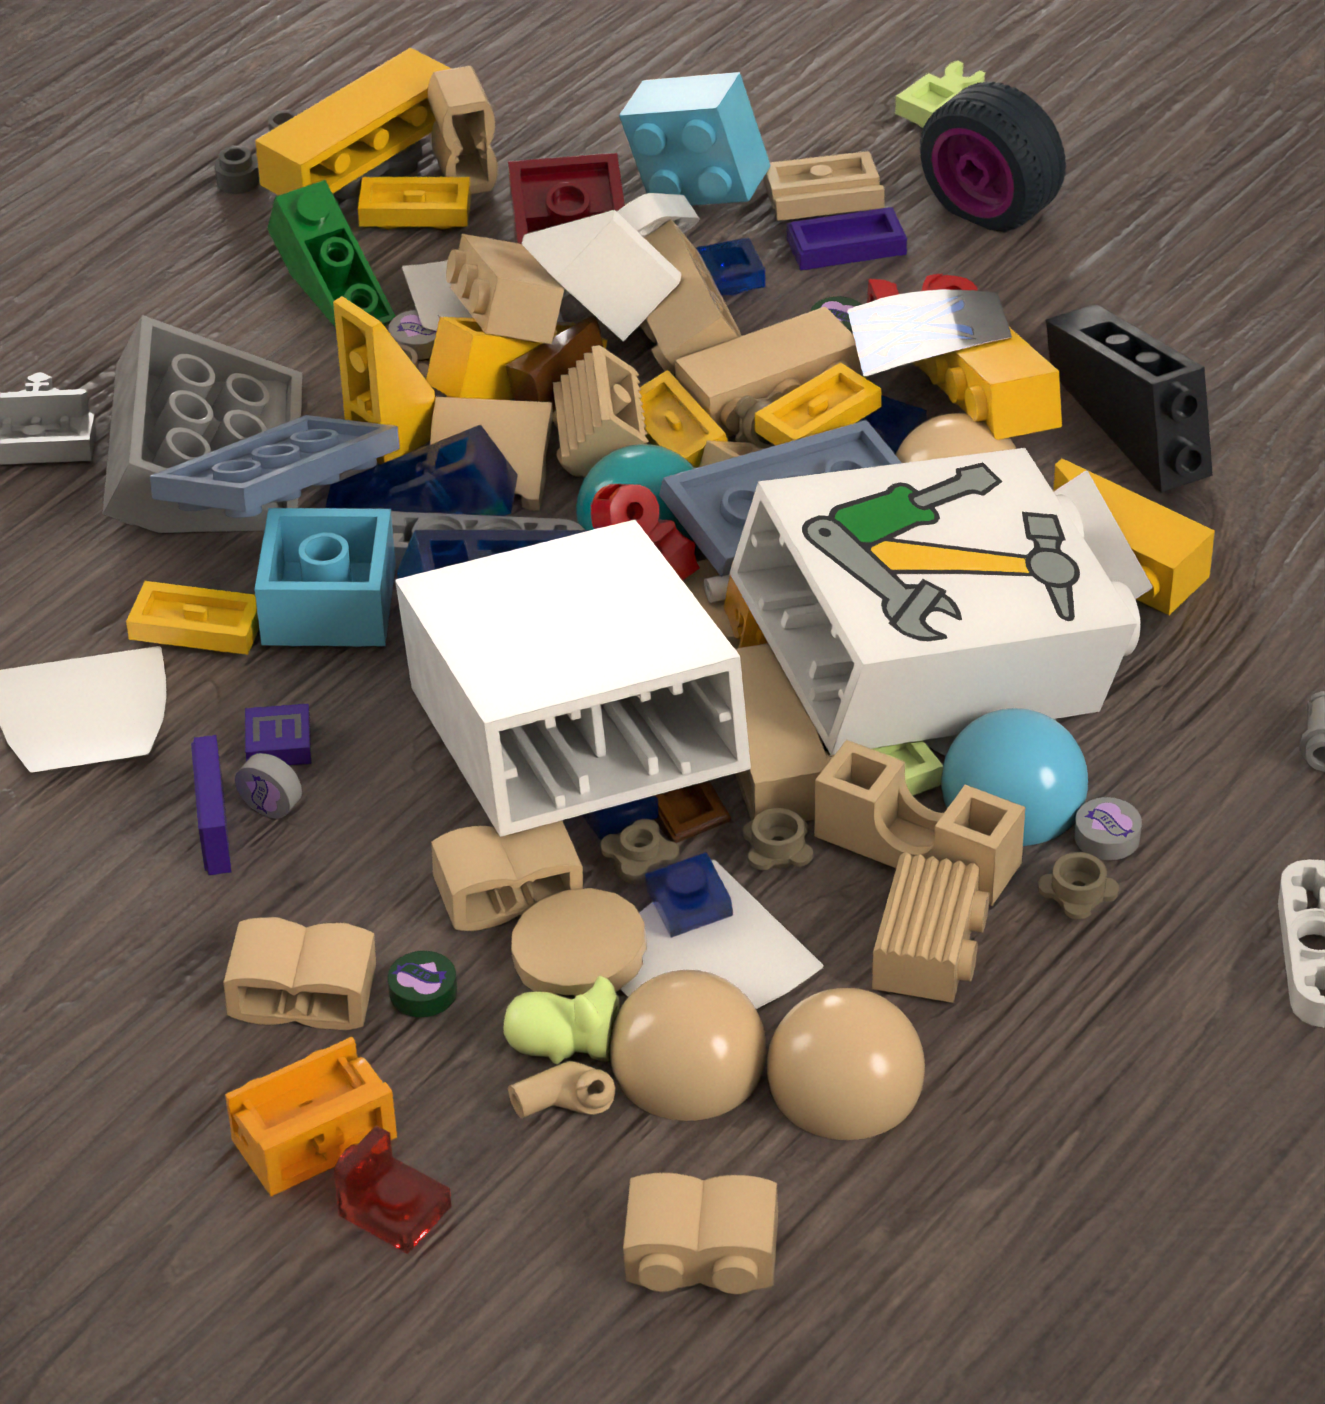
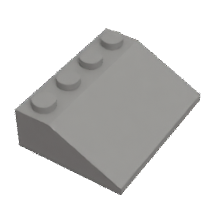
M142 315L116 364L102 514L119 519L126 524L137 525L157 533L265 531L268 508H298V498L289 501H272L262 505V512L260 514L245 518L227 517L225 509L210 508L202 511H182L176 502L152 499L150 475L300 418L303 373Z

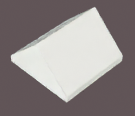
M615 210L525 234L523 237L522 245L556 281L623 342L680 283L681 273Z

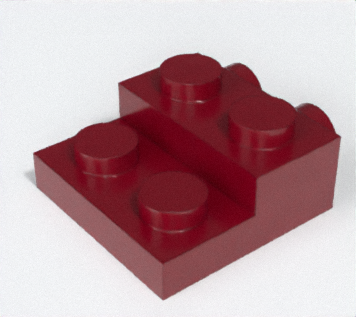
M617 152L508 161L515 243L522 244L525 234L612 210L617 212L625 206Z

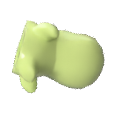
M598 976L589 991L583 995H577L574 999H568L551 992H526L515 997L508 1005L504 1019V1035L509 1045L518 1052L530 1056L549 1057L557 1065L565 1058L571 1057L576 1051L588 1053L592 1059L601 1062H610V1035L613 1023L619 1012V997L616 995L614 986L609 979L603 976Z

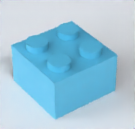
M740 72L643 80L619 115L646 193L684 195L690 205L749 202L771 166Z
M268 508L255 584L261 645L353 647L386 645L396 567L391 509Z

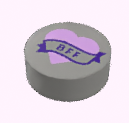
M417 310L406 311L394 317L389 324V333L396 342L414 349L418 355V360L431 358L437 331L422 326Z
M259 753L252 755L235 775V786L241 798L253 810L269 818H283L302 796V787L293 769L281 759L269 754Z
M1102 797L1090 800L1077 811L1074 832L1075 842L1084 853L1091 854L1101 860L1125 858L1131 855L1139 846L1142 819L1134 806L1121 799Z

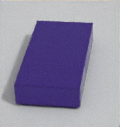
M893 207L787 223V241L800 271L907 254V237Z
M217 736L195 737L194 742L191 743L198 829L204 869L208 871V875L231 873L223 778Z

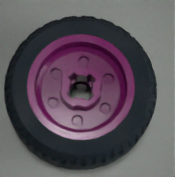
M991 81L976 83L966 87L932 113L921 133L919 147L921 164L926 180L934 195L951 214L988 230L1008 232L1024 225L1053 201L1064 182L1066 156L1062 140L1054 123L1036 101L1010 85Z

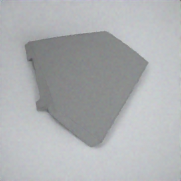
M39 372L26 378L25 390L0 393V465L92 460L96 424L95 415L89 413L87 391L82 389H55L52 385V377Z

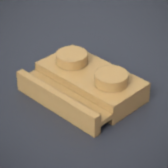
M869 151L770 162L771 166L764 176V185L772 208L775 209L777 221L885 208L884 187L880 185V177Z

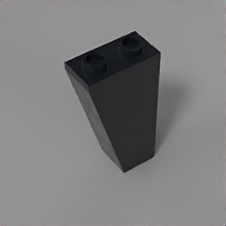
M1097 304L1046 319L1050 363L1059 370V382L1155 489L1162 493L1213 476L1205 367Z

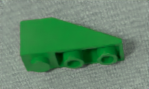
M326 180L275 196L267 230L290 275L336 328L333 301L342 296L382 322L384 326L389 325L396 315Z

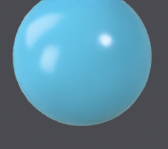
M1007 708L982 715L961 730L945 756L941 788L946 808L950 806L965 784L1026 807L1023 846H1028L1054 839L1072 827L1076 820L1077 811L1085 804L1087 798L1088 771L1084 755L1078 743L1060 723L1034 710Z

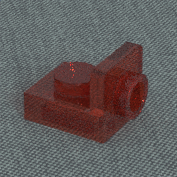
M375 1126L359 1144H352L346 1148L335 1166L334 1180L339 1216L407 1254L452 1207L450 1188L395 1159L392 1155L390 1132L379 1126Z

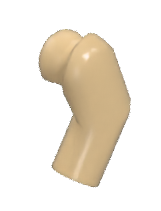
M568 1061L510 1085L508 1093L515 1112L520 1118L527 1117L553 1105L586 1115L602 1113L611 1106L614 1101L615 1085L611 1076L603 1070Z

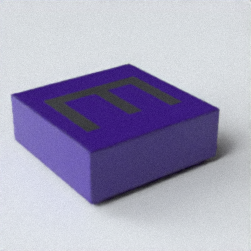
M309 703L245 708L246 761L254 754L263 753L275 756L288 765L311 764Z

